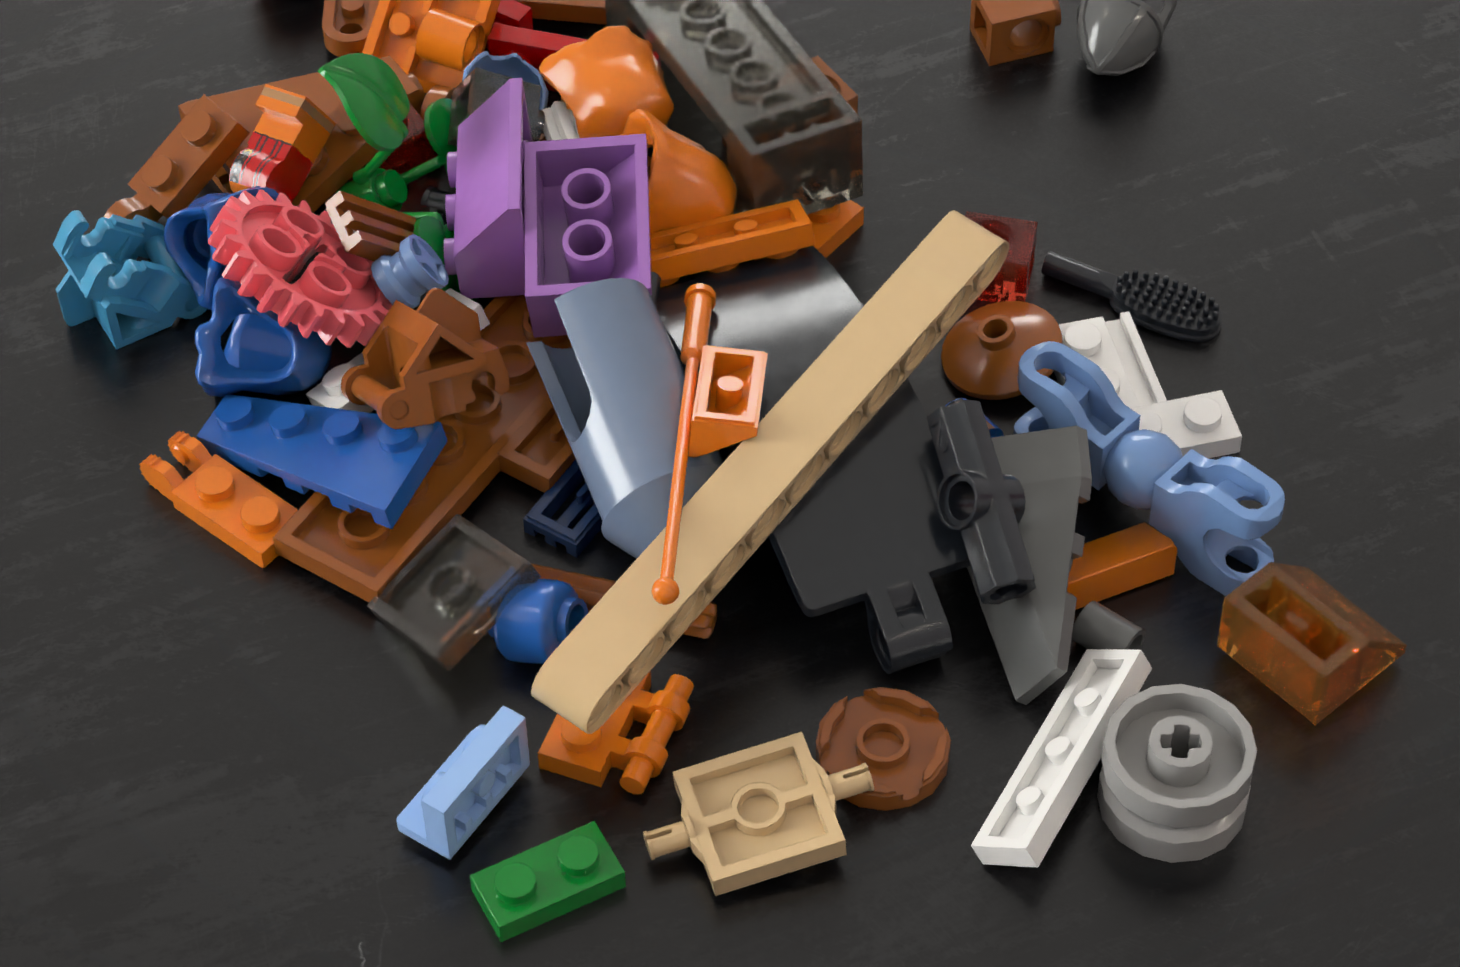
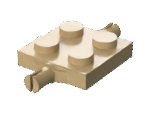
M798 732L673 771L674 785L682 805V821L648 832L644 831L643 836L651 860L690 847L693 854L704 864L714 894L718 896L847 855L846 840L836 818V801L863 792L874 791V784L866 762L859 766L827 775L825 770L812 758L803 733Z

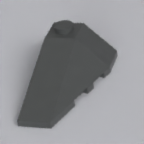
M1079 426L991 438L1002 474L1013 475L1020 481L1024 489L1025 511L1018 527L1035 578L1036 589L1022 598L1011 599L1000 604H982L971 566H968L967 569L1014 698L1017 702L1024 705L1030 703L1068 670L1077 598L1072 593L1067 592V585L1073 559L1082 557L1085 536L1075 533L1078 503L1082 504L1090 501L1092 486L1087 430Z

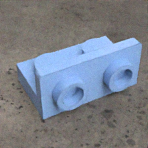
M503 705L487 725L480 724L472 730L396 819L398 830L451 860L530 766L526 718Z

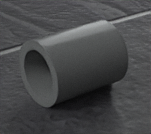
M1091 601L1084 607L1073 625L1072 641L1086 649L1141 650L1146 637L1145 629L1096 601Z

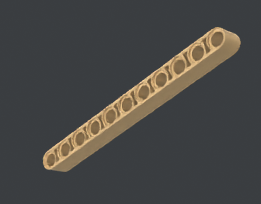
M955 210L949 212L759 422L757 436L742 441L682 508L674 580L679 586V596L676 601L668 605H662L656 602L652 596V586L660 578L666 533L665 527L544 662L532 684V697L585 733L592 734L597 731L988 287L1007 257L1009 242Z

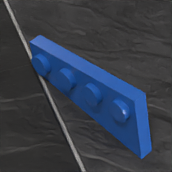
M230 394L222 398L196 436L211 456L217 454L233 466L260 477L268 473L283 478L287 488L302 494L307 493L310 489L329 497L332 506L352 513L356 508L372 514L375 523L390 529L398 521L448 441L441 422L393 429L384 424L379 419L378 414Z

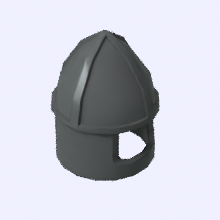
M1081 0L1077 7L1076 37L1087 64V69L1097 75L1120 76L1141 68L1161 46L1164 31L1177 6V0H1165L1164 6L1158 14L1141 0Z

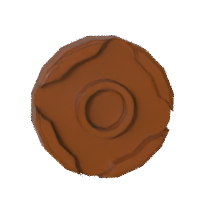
M877 687L864 690V696L855 697L848 701V696L833 704L819 724L816 739V760L827 775L853 768L866 762L868 771H870L874 791L863 792L844 799L861 808L888 811L913 806L934 793L947 774L951 739L947 727L945 730L944 725L939 720V713L928 701L906 690Z

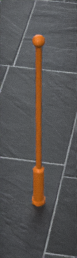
M703 283L693 284L688 287L684 298L687 308L680 358L682 363L686 365L661 574L660 578L652 586L654 600L662 605L673 603L679 596V586L674 580L688 462L691 420L698 368L701 364L703 346L708 345L711 311L716 303L714 289Z

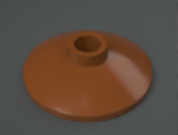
M1022 301L996 302L970 312L953 326L944 340L941 362L947 379L960 392L983 400L1008 399L1022 395L1019 391L1017 379L1019 361L1024 352L1042 342L1054 341L1063 344V337L1055 318L1043 308ZM1043 368L1037 370V372L1049 377L1054 370Z

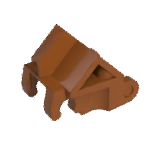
M440 288L430 289L416 311L396 300L363 350L364 364L350 368L341 380V391L346 399L357 405H369L377 411L379 419L393 429L433 424L440 417L465 411V404L474 402L476 398L472 389L473 378L480 377L483 371H486L488 375L487 384L490 389L498 394H505L509 390V374L500 350L495 345L482 339L478 313Z

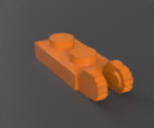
M179 430L168 440L169 444L167 445L178 462L193 472L185 480L173 465L165 460L163 461L156 454L149 455L139 464V469L145 480L155 490L158 489L162 495L173 501L175 509L259 567L265 568L279 556L275 552L273 537L298 509L217 454L211 456L202 442Z

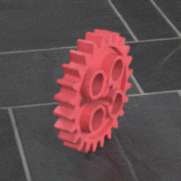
M260 189L255 197L245 190L242 191L238 198L231 196L209 228L213 233L208 239V244L216 248L212 259L227 266L221 275L226 279L239 281L242 285L237 293L243 297L254 296L259 301L257 305L258 312L265 313L271 310L278 314V323L283 328L290 322L298 325L301 335L306 339L314 331L329 346H331L336 337L347 348H351L356 340L366 346L392 307V304L381 292L373 278L371 265L374 261L347 253L334 225L331 223L328 212L324 211L319 216L312 213L307 201L302 200L297 207L292 205L284 193H279L274 201L264 190ZM316 252H319L308 265L301 278L295 283L289 284L300 273L308 259Z

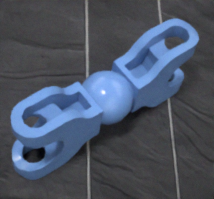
M1047 341L1037 344L1024 352L1018 366L1019 391L1035 407L1016 421L1013 434L1070 426H1079L1087 430L1092 486L1100 490L1107 483L1109 491L1122 504L1140 510L1151 509L1149 524L1174 542L1177 547V556L1192 575L1224 596L1235 600L1250 599L1267 589L1271 582L1274 556L1272 549L1260 537L1268 533L1281 521L1285 503L1284 491L1275 480L1242 458L1224 456L1217 460L1208 459L1193 449L1183 456L1181 449L1166 434L1147 429L1139 430L1141 415L1122 402L1111 381L1098 365L1068 346L1054 341ZM1046 368L1060 372L1065 378L1064 385L1062 386L1047 376L1040 374L1037 370ZM1242 500H1255L1261 503L1263 507L1248 509L1241 506L1240 503ZM1229 554L1242 563L1249 565L1255 571L1242 573L1232 570L1227 565L1225 557Z

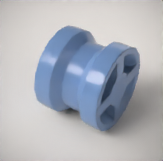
M415 234L409 235L401 241L399 251L393 256L383 255L371 265L372 275L377 286L392 305L398 300L414 309L420 305V299L424 293L432 288L442 289L449 281L447 271L439 256L425 240Z

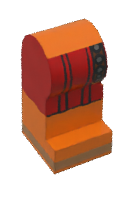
M265 84L255 104L263 111V114L247 143L249 144L248 147L241 151L232 163L229 175L230 188L235 193L256 186L274 189L278 194L284 193L292 203L336 123L306 96Z

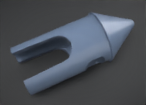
M610 278L579 286L554 299L573 348H552L545 345L542 341L526 343L602 519L601 531L606 540L637 559L667 524L685 371L647 287L634 279ZM720 449L703 456L688 457L682 508L725 461Z

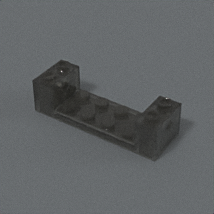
M605 0L607 26H626L638 37L648 40L652 44L653 51L657 52L661 61H664L726 140L728 171L737 186L736 208L739 212L798 199L808 215L863 196L862 119L762 0Z

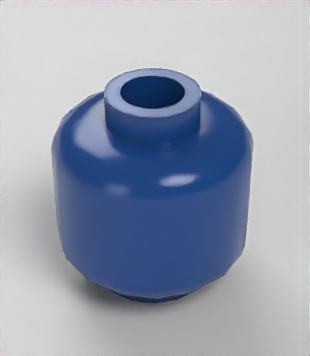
M519 577L505 584L498 597L491 601L487 610L486 626L489 635L495 640L497 649L505 659L520 663L544 664L553 651L589 612L583 599L579 598L569 583L560 580Z

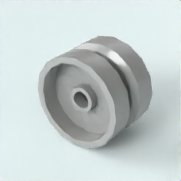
M1185 684L1152 686L1128 697L1111 715L1103 742L1102 768L1097 792L1102 820L1119 842L1141 856L1165 862L1176 863L1202 860L1226 848L1242 829L1251 788L1250 783L1257 755V747L1251 725L1234 704L1207 689Z

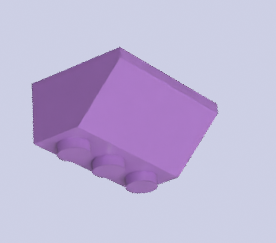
M522 78L509 79L458 126L457 151L447 153L450 188H456V194L446 195L445 197L447 227L449 231H454V238L444 239V263L448 275H457L460 293L469 299L525 295L524 142H533Z
M646 134L524 142L525 299L534 337L567 335L554 299L579 286L610 278H628L644 284L650 295H652L648 145Z

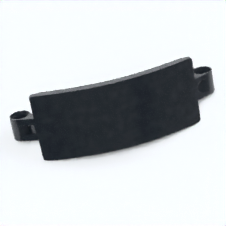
M813 246L798 249L795 254L785 258L771 259L765 257L756 261L742 262L737 267L725 272L703 271L682 276L679 278V284L659 290L657 311L685 371L686 365L682 363L680 358L687 308L684 303L685 292L688 287L697 283L709 285L714 289L716 303L711 311L708 345L768 353L759 422L863 308L860 301L835 268ZM908 378L768 536L793 596L806 616L816 617L865 601L871 643L879 664L887 674L945 656L946 652L952 650L951 630L932 578L971 566L960 530L949 529L942 523L938 515L936 504L937 492L944 476L928 426L927 414ZM741 442L727 447L730 455Z

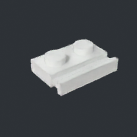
M1129 311L1120 313V319L1107 322L1101 316L1059 324L1063 344L1098 365L1111 381L1118 397L1126 406L1133 408L1167 401ZM1054 370L1058 383L1063 386L1065 383L1064 376Z

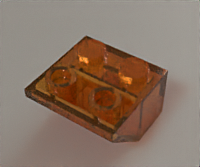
M1275 562L1268 563L1224 598L1217 642L1219 648L1314 725H1317L1405 653L1407 646L1309 568Z

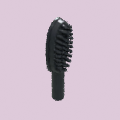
M1051 251L1048 252L1041 269L1042 274L1109 298L1110 305L1116 313L1120 314L1129 311L1133 322L1148 330L1175 339L1192 342H1207L1214 339L1221 331L1222 314L1219 305L1215 304V298H1206L1205 292L1197 293L1198 289L1196 287H1193L1192 290L1188 289L1187 283L1181 286L1177 279L1170 282L1168 276L1160 279L1158 273H1155L1152 277L1149 276L1148 271H1144L1143 275L1138 274L1139 271L1137 269H1134L1132 274H1129V271H1125L1123 276H1116Z

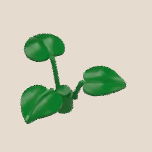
M364 53L343 55L319 68L318 73L334 88L357 131L371 147L378 150L364 168L353 172L354 180L344 184L336 193L343 191L399 211L402 203L406 201L408 196L406 184L443 165L447 172V153L457 151L458 126L468 118L464 108L459 103L449 98H442L432 102L427 107L424 113L425 133L438 156L400 175L395 170L379 168L408 135V129L402 121L407 117L410 105L406 91L396 73L383 60ZM402 212L416 218L414 234L420 236L432 247L445 267L444 239L454 238V231L448 230L447 224L444 225L443 218L438 212ZM448 275V284L442 290L446 291L451 288L460 293L457 275ZM473 298L471 300L476 302L478 298Z

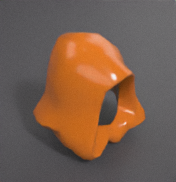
M607 26L595 32L586 41L564 46L556 53L546 57L539 67V73L561 95V101L566 104L567 109L572 110L580 138L618 136L622 134L628 116L637 109L650 112L666 127L674 112V104L664 82L663 70L653 55L652 44L648 40L632 33L626 26Z
M637 109L628 116L624 131L620 135L646 134L648 148L653 147L648 176L650 233L703 222L734 213L737 200V186L722 160L706 151L699 143L670 130L648 111Z

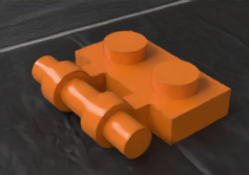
M650 671L610 718L592 734L585 733L557 714L538 751L539 768L602 787L611 767L624 770L619 781L623 789L632 794L644 793L650 778L660 775L667 761L668 752L665 747L673 731L680 730L689 715L691 708L687 701L694 689L693 682L683 675L673 674L670 676L664 690L650 693L648 692L652 685ZM634 721L647 724L641 736L635 737L632 740L626 738Z

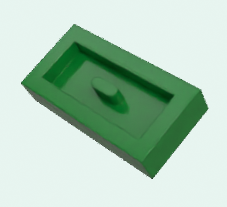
M595 821L470 875L471 890L500 942L626 887L625 871Z

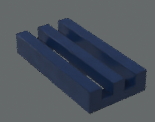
M576 459L552 488L547 490L523 518L524 532L534 537L539 532L545 535L546 543L554 547L561 543L566 546V553L577 558L601 530L602 519L587 484L585 483L577 492V498L557 521L550 519L584 479Z

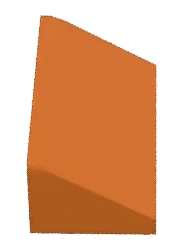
M709 345L703 346L691 420L688 457L703 456L757 436L768 353Z
M1145 522L1084 544L1082 557L1073 559L1069 572L1067 592L1072 593L1077 598L1076 609L1085 607L1091 601L1098 602L1173 575L1177 547L1170 538Z

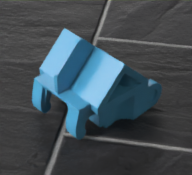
M79 210L70 212L62 222L53 246L66 265L68 272L55 290L63 318L68 326H76L96 317L117 350L172 326L177 317L193 319L202 315L207 310L199 305L193 288L185 274L167 252L163 237L164 225L137 214L133 219H126L112 214L110 218H99L95 228L90 233L83 235L89 228V224ZM138 256L144 258H150L152 262L145 260H141L140 262L136 261V259L138 258Z

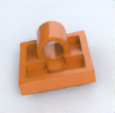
M379 0L362 53L378 58L391 56L406 74L413 73L417 77L426 94L435 85L453 87L460 90L464 69L478 54L485 50L501 0Z

